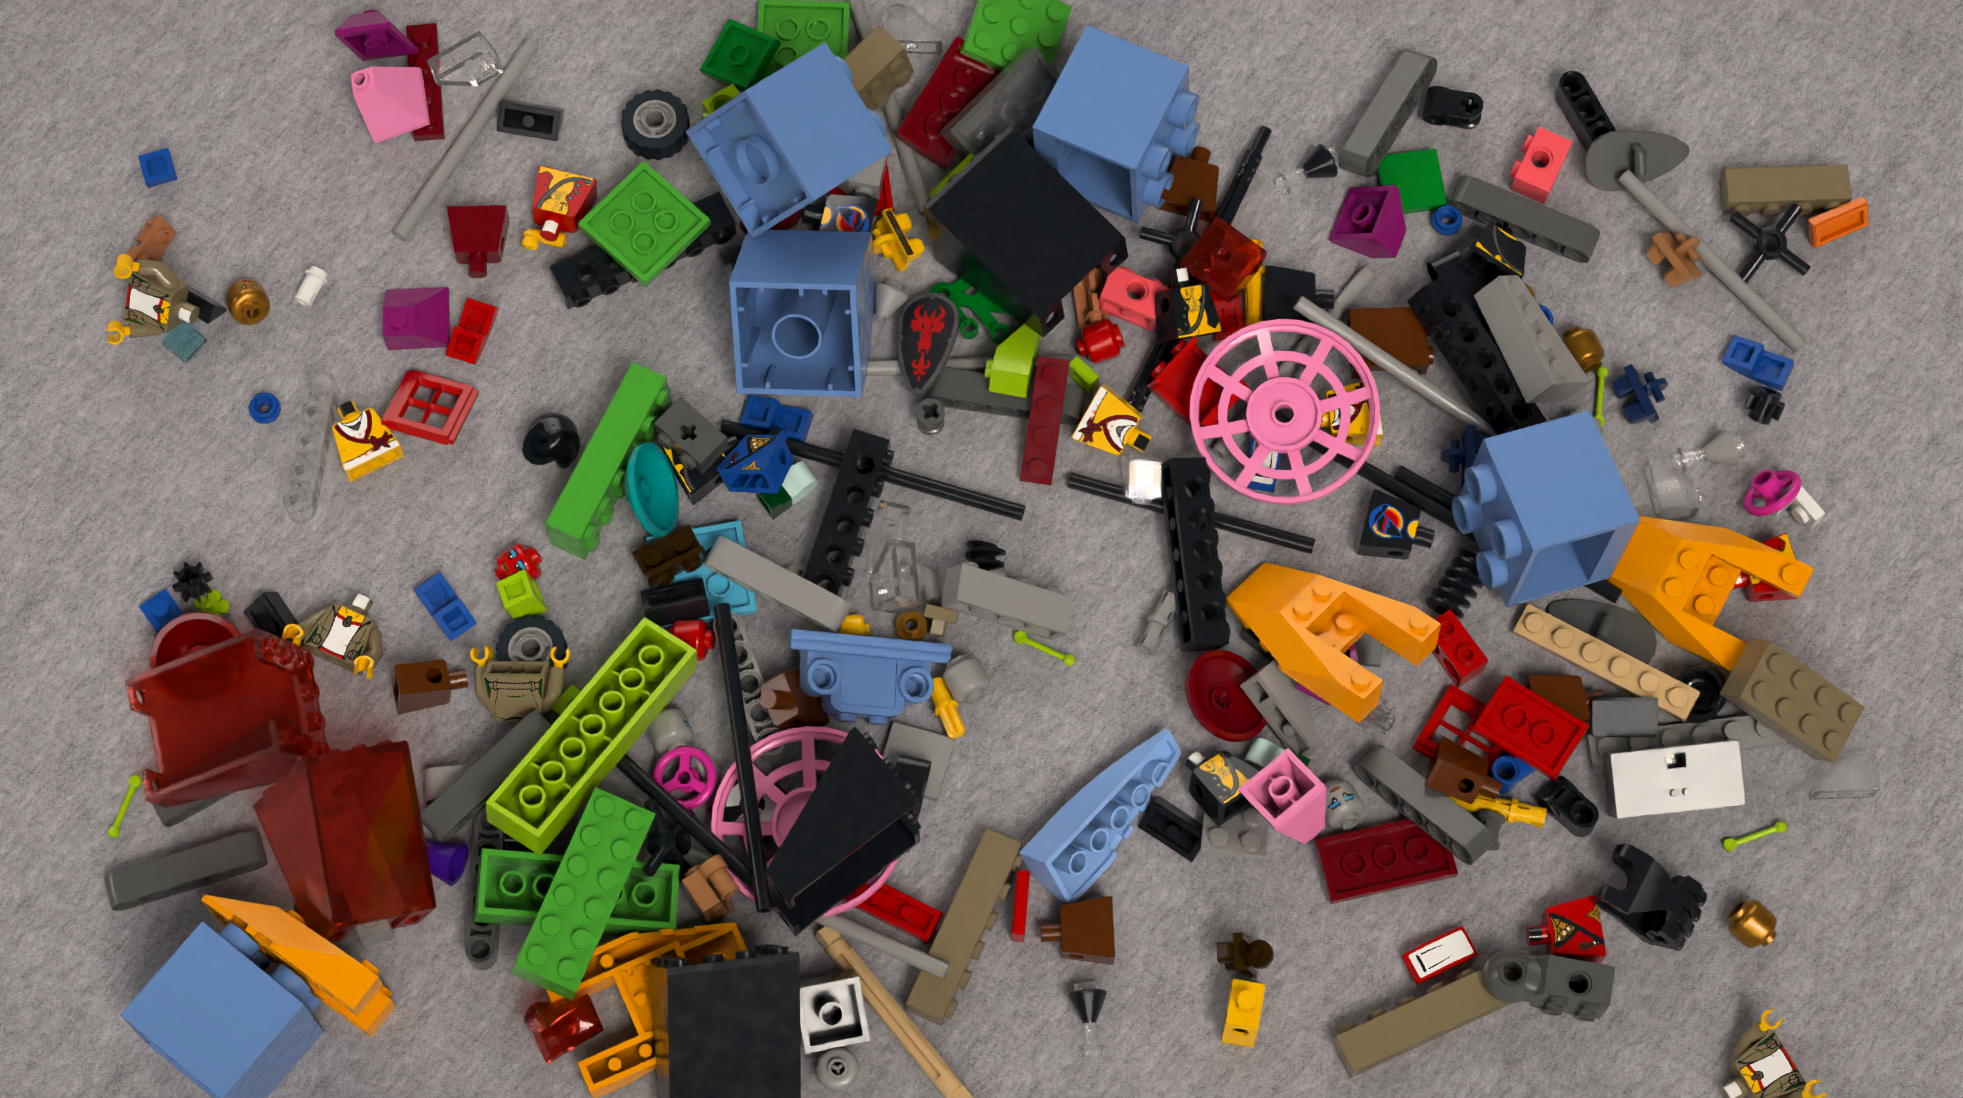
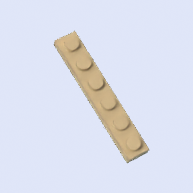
M1529 603L1513 630V634L1637 698H1658L1659 709L1686 722L1700 696V691Z

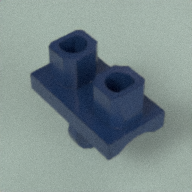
M1632 364L1623 367L1625 373L1611 383L1619 399L1635 392L1638 401L1624 407L1631 424L1643 422L1647 419L1651 423L1660 420L1649 396L1653 395L1656 403L1665 400L1662 390L1668 386L1666 378L1655 379L1652 371L1644 374L1647 382L1644 386Z
M1473 425L1466 426V433L1463 434L1462 450L1459 449L1460 442L1452 440L1450 441V449L1441 452V461L1449 463V472H1458L1459 464L1462 463L1461 489L1465 483V470L1468 467H1472L1475 454L1478 453L1483 439L1492 437L1489 434L1476 432V426Z

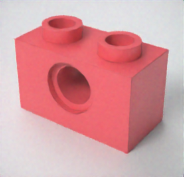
M1538 127L1535 136L1528 135L1521 152L1526 153L1523 161L1516 160L1509 177L1513 178L1514 181L1510 190L1545 204L1573 141ZM1540 161L1545 167H1536L1532 162Z
M1117 267L1106 280L1098 300L1099 309L1109 315L1153 332L1156 326L1155 295L1158 292L1171 288L1164 286L1157 279H1147L1139 276L1127 267ZM1127 293H1136L1140 299H1132Z

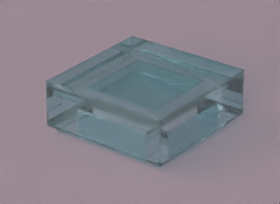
M183 321L172 330L162 341V344L184 363L188 364L208 341L206 337Z

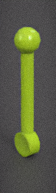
M1600 366L1596 370L1599 379L1596 414L1594 417L1600 420L1601 427L1605 424V419L1602 416L1605 377L1608 375V369L1605 366Z
M1017 631L1014 634L1015 643L1019 645L1028 644L1062 660L1066 666H1073L1076 661L1072 654L1064 655L1028 638L1023 631Z
M133 775L129 778V790L113 826L107 830L110 838H117L120 835L119 827L134 792L142 786V780L138 775Z
M1777 821L1775 826L1736 840L1727 838L1723 843V848L1727 852H1732L1736 846L1775 832L1784 833L1787 830V824L1784 821Z

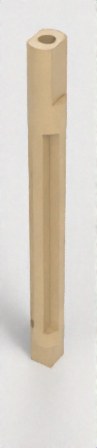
M826 926L820 929L816 934V939L825 948L826 953L841 971L852 969L856 971L859 975L863 998L944 1098H974L839 932Z

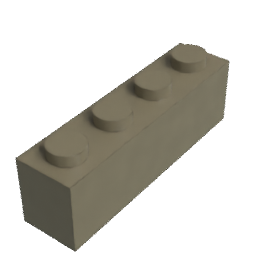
M1848 164L1728 168L1724 170L1719 181L1723 215H1733L1735 211H1738L1744 217L1750 214H1763L1768 217L1777 216L1781 213H1786L1793 203L1803 209L1800 215H1807L1811 212L1829 211L1850 202L1852 199Z

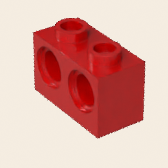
M1450 609L1435 619L1441 623L1436 648L1431 653L1457 688L1482 673L1488 663V659Z

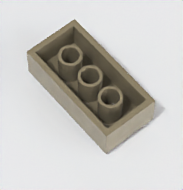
M880 25L843 59L851 70L854 89L866 108L872 111L884 107L889 101L890 95L898 87L905 86L914 73L905 48Z
M1751 638L1719 693L1813 759L1833 763L1838 758L1865 708L1773 642Z

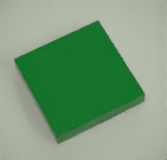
M729 18L701 66L700 71L703 75L726 85L734 84L738 90L744 92L761 80L781 42L777 38Z
M1436 149L1390 154L1384 157L1377 169L1379 185H1396L1399 188L1403 214L1432 211L1447 205Z

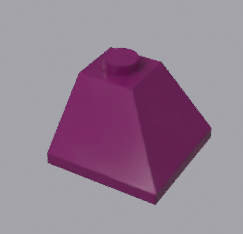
M367 10L362 14L351 15L335 29V36L362 61L418 54V47L379 11Z
M1396 185L1350 187L1329 241L1370 258H1396L1406 233L1399 188Z
M449 287L386 290L383 303V338L388 350L448 347L450 342Z

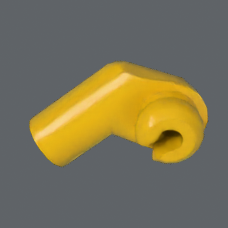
M529 228L522 234L521 245L527 250H536L538 243L564 249L567 242V233L563 232L559 233L556 241H548L540 236L541 229Z

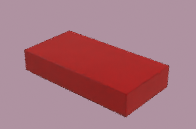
M1019 870L1016 876L1011 939L1015 942H1024L1030 871Z

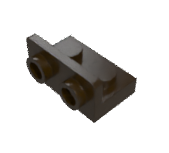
M688 524L633 551L632 556L649 588H652L656 585L662 587L674 580V576L684 571L690 573L699 569L706 559V552L703 546H700Z

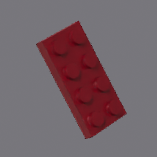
M958 36L951 42L894 134V137L943 170L948 168L957 152L939 132L1001 72V70L961 54L960 51L964 40Z
M1409 819L1315 839L1314 842L1330 904L1452 878L1458 874L1453 854Z

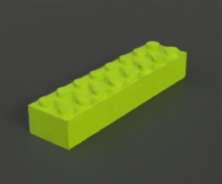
M644 617L487 800V821L540 856L591 796L594 788L601 784L657 715L696 671L697 650Z

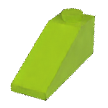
M1025 324L996 348L994 360H987L985 378H990V392L1026 398L1041 336Z

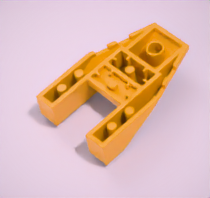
M1639 516L1640 522L1615 570L1607 580L1623 590L1621 594L1668 642L1731 673L1747 643L1714 627V624L1741 572L1800 600L1815 570L1813 567L1728 528Z
M1264 562L1227 597L1226 603L1247 630L1250 628L1259 638V644L1264 651H1269L1279 663L1278 668L1283 673L1358 723L1379 705L1383 680L1346 656L1344 653L1349 647L1367 633L1415 666H1418L1436 648L1441 623L1414 606L1321 575Z
M204 895L201 899L215 919L225 927L231 922L240 928L261 947L259 951L271 963H275L277 966L282 963L311 988V994L370 1038H372L396 1006L392 999H390L393 994L383 986L380 978L377 976L380 971L365 959L359 963L353 957L310 929L305 924L306 920L292 909L287 913L276 906Z
M735 922L694 926V928L662 929L657 932L629 933L595 949L572 1000L546 989L556 1011L617 984L639 1036L577 1062L592 1098H600L616 1091L657 1068L646 965L656 964L655 958L665 956L689 958L690 963L703 962L702 956L722 954L723 960L736 958L735 952L746 951L747 948Z

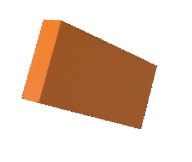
M1861 196L1808 219L1809 243L1814 248H1817L1868 226V202Z

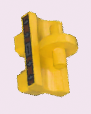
M891 208L886 209L881 213L883 215L882 218L874 225L875 230L872 232L875 238L872 241L873 254L883 253L885 259L891 258L898 272L905 271L911 261L922 256L925 247L919 238L907 240L905 234L909 233L912 228L911 220L907 213L894 214Z

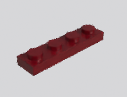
M437 24L406 26V35L418 47V54L408 55V66L422 69L430 125L413 130V138L415 142L445 139Z
M1038 356L1020 481L1052 485L1070 360Z

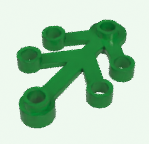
M960 279L953 284L940 282L930 289L929 293H947L950 295L948 298L954 302L959 311V328L963 338L968 340L974 339L978 335L979 325L975 319L967 318L960 307L973 310L989 331L993 343L1000 345L1009 337V328L1005 324L998 323L991 312L1011 314L980 292L975 295L963 294V292L972 287L964 280ZM970 325L973 326L975 330L972 332H966L963 328L965 326ZM996 331H1003L1005 336L997 337L994 333Z

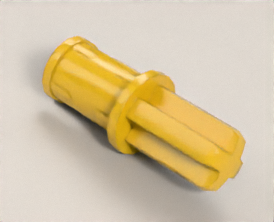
M942 677L933 678L934 689L930 697L935 706L934 713L936 716H940L949 738L956 739L965 735L966 727L957 710L958 702L953 700Z

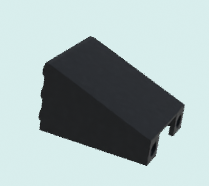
M1010 126L1001 134L996 135L990 145L980 154L975 155L963 170L953 175L948 183L937 194L930 196L923 206L936 261L1043 338L1065 318L1061 300L1097 265L1101 263L1102 273L1108 277L1128 258L1125 237ZM1115 254L1116 257L1110 262L1112 256ZM1054 312L1052 318L1046 323L1050 314Z
M856 727L849 731L765 871L773 910L794 936H797L920 842L919 829H921V825L914 817L918 813V802L916 801L919 799L918 794L908 782L904 785L896 776L898 770L887 757L882 759L875 751L878 747L872 737L867 732L861 734Z
M763 944L753 946V950L735 952L736 958L723 960L722 954L702 956L703 962L690 963L689 958L665 956L655 958L656 964L646 965L660 1098H801L799 952L789 951L788 946Z

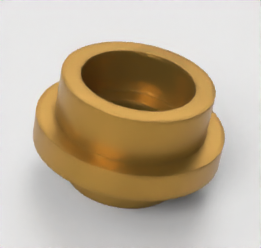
M907 611L901 614L896 621V633L902 640L920 641L927 633V621L919 612ZM908 622H915L918 626L915 630H908L906 624Z

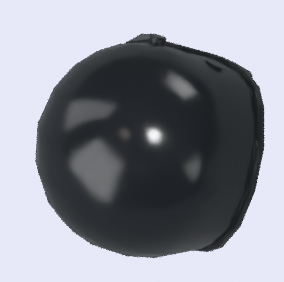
M553 412L536 417L528 426L523 441L522 452L525 459L534 465H545L556 461L557 466L562 469L569 467L576 459L580 449V439L574 422L563 414Z
M1704 665L1694 666L1684 670L1676 679L1700 691V696L1686 720L1689 723L1699 724L1711 720L1718 715V712L1722 710L1727 702V699L1719 694L1727 680L1716 668Z

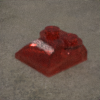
M1216 216L1179 263V266L1187 268L1189 274L1202 284L1208 285L1217 298L1230 303L1239 296L1258 272L1267 256V251Z
M588 994L575 995L572 1000L566 998L555 1004L536 1002L527 1009L524 1016L526 1028L547 1065L604 1031Z

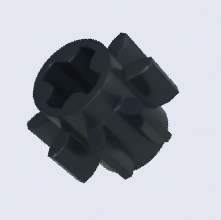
M1760 386L1758 392L1751 390L1744 406L1750 409L1748 417L1765 425H1769L1772 418L1779 421L1785 408V403L1780 402L1782 394L1766 386Z
M185 562L184 568L180 572H173L178 583L173 584L172 588L175 592L182 591L181 598L184 602H187L189 598L201 602V595L212 593L207 582L211 581L213 577L210 572L203 573L204 567L200 562L196 567L189 566ZM195 578V585L190 586V580Z

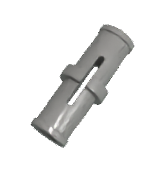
M1164 591L1153 614L1148 616L1145 631L1136 645L1140 652L1154 656L1165 633L1170 631L1172 627L1171 621L1176 612L1174 593Z

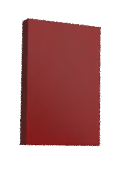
M1505 676L1476 720L1471 731L1555 781L1590 725L1510 677Z

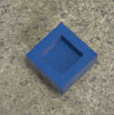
M168 148L138 156L148 188L178 180Z
M166 588L139 606L157 634L166 623L183 614Z

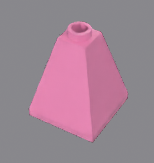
M371 66L350 74L354 99L375 143L430 125L422 69L419 67Z
M1289 748L1238 789L1245 799L1276 831L1303 844L1314 839L1325 828L1327 788Z

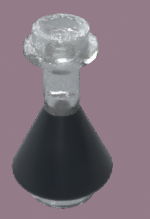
M1318 144L1301 168L1287 175H1284L1282 172L1277 173V177L1273 178L1277 191L1281 195L1284 193L1289 195L1291 194V186L1306 178L1336 177L1340 168L1339 154L1332 145L1325 147L1322 144Z
M1097 981L1074 983V991L1068 994V998L1083 1022L1085 1045L1079 1047V1051H1082V1057L1101 1056L1105 1045L1098 1044L1096 1022L1107 991L1100 989V982Z

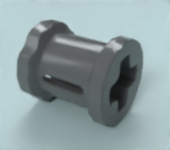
M928 398L919 403L917 407L918 429L923 434H938L943 430L945 425L943 419L945 409L939 400Z
M1480 810L1477 812L1476 818L1491 831L1495 838V843L1488 850H1499V831L1506 818L1502 814L1493 811Z

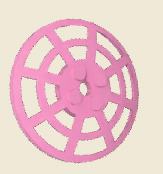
M1275 319L1262 321L1244 327L1228 336L1213 349L1202 364L1195 379L1190 398L1192 436L1201 457H1206L1208 468L1221 482L1235 492L1250 499L1269 504L1294 505L1308 503L1325 497L1344 486L1366 462L1375 444L1380 420V403L1377 387L1371 371L1361 355L1347 341L1334 332L1317 324L1301 320ZM1296 332L1313 336L1321 340L1312 357L1294 351L1274 352L1269 333ZM1257 336L1261 355L1245 362L1231 377L1215 367L1218 361L1233 347ZM1332 347L1341 352L1353 365L1361 377L1364 385L1363 388L1346 393L1338 377L1329 367L1323 364ZM1276 362H1295L1305 365L1306 368L1299 380L1290 377H1280ZM1264 365L1268 381L1257 387L1255 391L1239 383L1249 372ZM1317 373L1321 374L1329 382L1336 394L1335 397L1319 400L1316 393L1310 387ZM1207 378H1210L1224 388L1218 405L1219 424L1200 427V399ZM1233 393L1248 403L1246 419L1228 423V404ZM1368 400L1370 409L1369 428L1365 443L1360 450L1345 443L1350 426V405ZM1280 408H1288L1293 413V418L1287 423H1282L1276 419L1275 412ZM1340 409V427L1335 438L1320 430L1322 414ZM1250 432L1253 439L1259 444L1251 458H1248L1238 448L1232 435ZM1222 437L1230 453L1240 464L1245 466L1236 481L1230 478L1215 463L1207 450L1204 440ZM1312 441L1329 449L1320 459L1304 467L1300 450L1308 446ZM1270 451L1287 453L1292 470H1275L1262 466V463ZM1337 454L1354 461L1351 467L1336 481L1320 490L1312 492L1307 475L1313 474L1325 467ZM1257 473L1272 479H1295L1299 495L1291 497L1271 496L1255 492L1247 487Z
M806 726L787 729L769 735L750 747L755 785L757 786L758 804L765 794L777 805L771 822H761L762 835L773 836L778 849L817 786L816 770L826 771L831 763L815 759L814 740H826L842 744L848 733L827 727ZM801 741L802 760L783 765L768 776H765L753 764L757 758L763 755V752L767 753L784 743ZM735 761L726 772L717 790L712 808L711 829L712 833L723 843V835L743 836L748 852L744 819L743 822H723L728 796L738 779ZM803 771L802 788L795 789L785 795L774 785L777 781L788 775ZM774 856L766 863L767 868L773 860ZM900 857L887 866L879 876L876 875L866 882L869 887L861 894L847 902L836 905L822 917L833 916L850 910L867 900L882 887L893 873ZM726 868L736 885L740 887L739 891L755 903L754 892Z

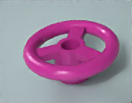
M1768 469L1761 471L1752 479V486L1744 497L1743 506L1745 511L1753 516H1766L1781 510L1792 502L1801 488L1800 476L1790 470L1774 472ZM1791 485L1789 491L1782 498L1777 500V498L1781 495L1782 491ZM1754 498H1764L1766 506H1754Z
M680 746L667 751L661 756L655 765L653 779L669 793L675 789L686 794H691L695 791L699 792L700 794L691 800H677L687 810H691L704 804L712 795L716 785V769L710 757L702 750L691 746ZM680 756L679 770L673 779L663 784L662 775L665 767L671 760ZM691 756L698 759L705 767L707 773L706 784L701 782L700 774L690 767ZM684 774H690V781L687 784L681 783V778Z

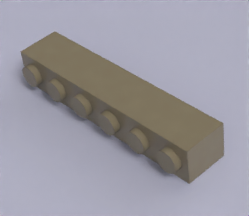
M986 828L928 955L950 964L949 971L946 977L941 979L921 970L905 1003L906 1011L942 1026L945 1018L952 1019L958 1005V1001L954 1000L958 989L965 990L972 972L968 971L972 959L979 960L984 949L985 942L981 941L985 930L992 931L999 913L994 912L999 900L1002 902L1006 901L1012 884L1008 883L1012 871L1019 872L1023 864V859L1019 854L1022 850L1021 842Z
M1470 968L1456 975L1457 981L1445 986L1444 982H1439L1426 989L1427 994L1418 999L1411 995L1396 1003L1398 1008L1386 1013L1385 1009H1380L1367 1016L1368 1021L1359 1026L1352 1022L1337 1030L1339 1035L1335 1037L1333 1044L1349 1077L1352 1078L1513 1003H1505L1495 999L1487 991L1483 983V969L1474 972L1473 968ZM1512 968L1503 969V974L1507 980H1519L1517 971Z

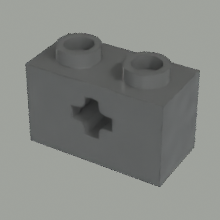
M681 397L654 423L657 441L667 450L673 448L680 454V461L688 469L693 470L696 468L701 474L728 449L727 437Z

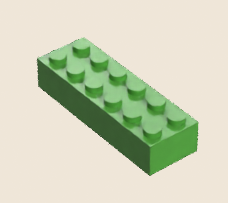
M632 362L545 523L551 545L585 560L589 551L593 553L596 550L601 538L598 535L604 524L609 525L614 516V504L618 497L622 499L625 496L624 479L631 453L639 444L654 442L657 436L654 423L672 406L671 390H669L666 376Z
M594 788L511 974L569 1000L574 998L656 815L655 813L602 789Z
M482 848L478 860L474 922L532 926L564 855L542 853L539 856L532 852ZM635 861L604 932L629 934L632 932H657L662 929L676 930L680 865L662 863L655 875L649 877L643 872V867L647 862Z

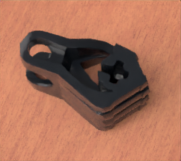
M1618 844L1613 852L1612 860L1626 874V889L1618 890L1610 885H1602L1595 888L1592 894V902L1616 918L1642 941L1650 945L1681 951L1686 942L1685 937H1690L1694 931L1695 925L1692 922L1697 923L1701 917L1702 910L1699 907H1702L1707 900L1708 895L1704 891L1702 884L1689 875L1686 877L1676 875L1671 880L1665 869L1649 854L1630 844Z

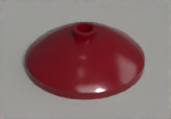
M202 611L185 613L166 623L158 632L150 652V667L159 688L172 700L190 707H209L230 698L242 685L249 663L247 645L240 631L227 619L214 613ZM203 650L206 652L207 658L199 660L196 658L195 652Z
M1212 650L1194 660L1188 669L1185 679L1186 698L1193 715L1208 732L1225 741L1242 742L1260 733L1267 721L1240 687L1257 670L1243 657L1226 650Z

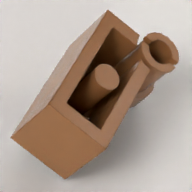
M720 854L711 857L702 865L698 864L685 873L686 878L682 880L685 896L705 925H712L734 910L732 896L740 890V887L736 885L726 870L728 865Z

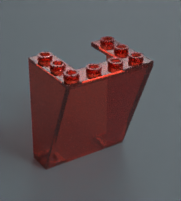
M256 628L126 679L125 684L130 710L149 718L158 773L149 769L141 770L145 800L168 808L332 770L330 763L331 749L326 742L324 732L326 722L320 710L318 700L320 690L314 679V659L309 650ZM136 690L141 695L142 704L137 698ZM152 781L155 783L157 791H154Z
M385 740L369 747L366 744H361L346 751H341V749L337 748L317 756L314 753L305 754L296 760V765L291 770L279 776L280 780L274 786L264 790L263 796L253 805L306 926L329 942L342 940L358 925L397 917L390 923L392 929L418 924L437 907L410 749L406 740L393 743L392 740Z

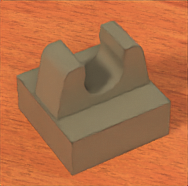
M926 604L924 617L933 620L930 635L944 638L947 623L957 625L959 612Z

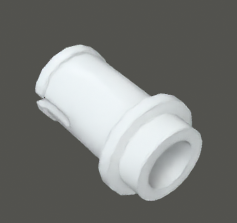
M311 266L310 270L304 272L306 277L293 298L296 302L308 308L313 306V302L322 285H327L328 283L326 279L328 274L315 266Z

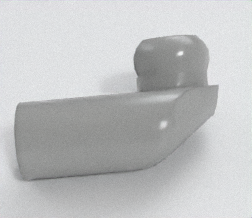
M915 562L908 564L905 568V575L912 584L924 590L927 604L935 605L940 603L942 596L936 573Z

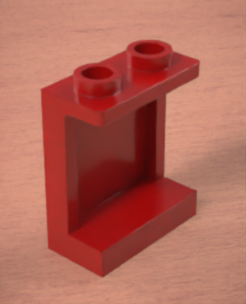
M1195 336L1188 342L1182 339L1171 350L1170 353L1174 357L1168 364L1162 361L1150 373L1154 379L1147 385L1190 427V398L1198 372L1208 357L1196 345L1199 340ZM1217 364L1215 365V367L1223 371ZM1207 378L1200 399V427L1216 425L1218 423V405L1224 388L1210 378ZM1241 379L1239 383L1249 388V386ZM1233 393L1229 400L1228 410L1239 399V397L1234 395Z

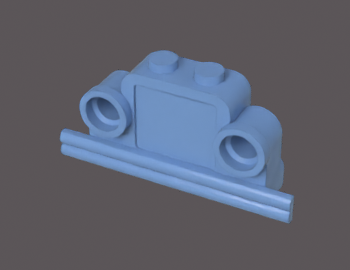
M790 629L789 649L799 651V683L803 692L811 697L821 696L822 710L827 715L837 716L838 722L854 723L856 718L868 719L867 724L887 725V719L899 715L903 711L904 705L919 704L929 699L934 689L933 679L930 675L931 662L947 664L951 661L952 651L951 644Z

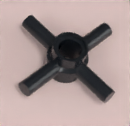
M1192 198L1184 228L1178 229L1173 234L1142 226L1140 239L1169 246L1171 254L1175 257L1172 270L1186 268L1187 261L1195 259L1198 255L1228 263L1230 261L1231 250L1202 243L1200 235L1196 232L1204 203L1202 200ZM1184 235L1192 237L1195 242L1194 250L1188 254H1183L1177 249V240Z
M1793 203L1775 227L1760 229L1738 211H1735L1729 221L1753 238L1755 253L1738 274L1746 283L1749 282L1765 260L1779 258L1802 276L1811 268L1810 265L1786 248L1787 239L1785 233L1803 211L1799 205ZM1770 235L1776 239L1777 248L1774 252L1767 251L1763 247L1762 241L1764 236Z
M649 799L644 803V807L646 810L656 814L652 821L655 829L651 830L648 834L647 847L651 857L643 867V872L645 875L652 877L664 860H670L672 864L680 865L679 879L682 883V880L686 878L685 873L689 870L683 856L687 855L690 851V834L685 830L684 826H680L677 822L674 825H668L656 799Z

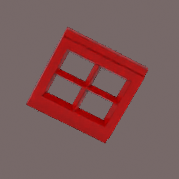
M408 370L381 420V425L387 426V429L429 441L453 445L479 395V390L473 389V386L417 370H413V372ZM419 386L435 390L430 402L413 398ZM441 393L458 397L452 409L436 405ZM408 406L425 410L420 422L403 418ZM431 412L447 416L442 429L425 424Z
M1452 684L1412 749L1431 759L1439 744L1431 738L1438 726L1442 725L1460 736L1457 744L1463 746L1467 740L1487 752L1484 757L1489 762L1487 774L1502 751L1501 748L1494 744L1489 747L1470 736L1471 729L1486 707V704ZM1451 705L1472 717L1464 731L1443 720Z

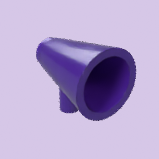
M407 837L402 843L400 854L415 864L408 883L421 887L427 871L449 886H453L459 881L465 870L468 860L467 845L454 842L440 843L438 840Z

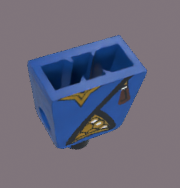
M773 427L767 435L745 436L719 464L717 470L729 492L773 494L779 492L793 463V455L786 444L788 436L783 429Z

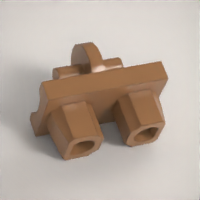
M1668 231L1664 234L1657 232L1652 237L1654 243L1646 251V255L1655 265H1660L1666 259L1670 261L1673 267L1664 273L1663 276L1671 287H1678L1687 281L1697 280L1703 275L1694 263L1700 258L1695 249L1701 241L1696 236L1687 239L1681 232L1675 237L1671 231Z

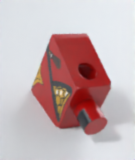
M1592 895L1545 909L1542 914L1543 925L1526 927L1528 946L1546 944L1547 955L1601 963L1606 957V949L1599 907L1592 902Z

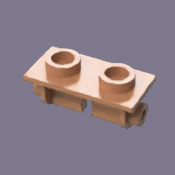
M162 216L152 217L150 221L147 220L145 222L144 228L136 239L141 245L139 247L132 245L127 255L132 257L133 262H137L138 259L159 261L177 232Z
M1096 267L1073 288L1079 329H1082L1086 324L1109 319L1108 313L1099 309L1098 300L1104 288L1102 270Z

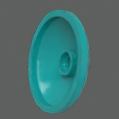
M651 442L639 444L631 453L627 463L624 479L625 498L631 512L642 528L655 537H664L674 531L679 517V492L675 474L667 456L659 446Z

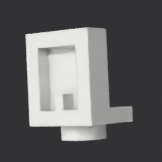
M1802 486L1792 502L1781 510L1772 513L1776 517L1790 507L1794 519L1801 525L1805 524L1809 530L1819 524L1825 515V512ZM1789 488L1782 491L1777 500L1782 498L1789 491Z

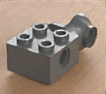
M1502 950L1493 954L1486 961L1483 969V983L1487 991L1495 999L1502 1002L1518 1003L1526 1001L1532 1007L1542 1008V1012L1548 1015L1560 1016L1564 1012L1574 1014L1577 1020L1593 1022L1595 1018L1600 1019L1610 1006L1615 967L1554 955L1535 957L1525 955L1516 950ZM1512 968L1517 971L1519 980H1507L1503 974V969ZM1570 987L1576 989L1578 994L1573 992Z

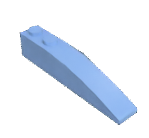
M1162 730L1105 769L1071 798L1019 852L1031 875L1064 905L1075 903L1112 864L1118 855L1115 849L1122 838L1128 839L1134 829L1131 824L1139 811L1145 812L1150 804L1151 792L1155 786L1161 787L1182 752L1170 730Z

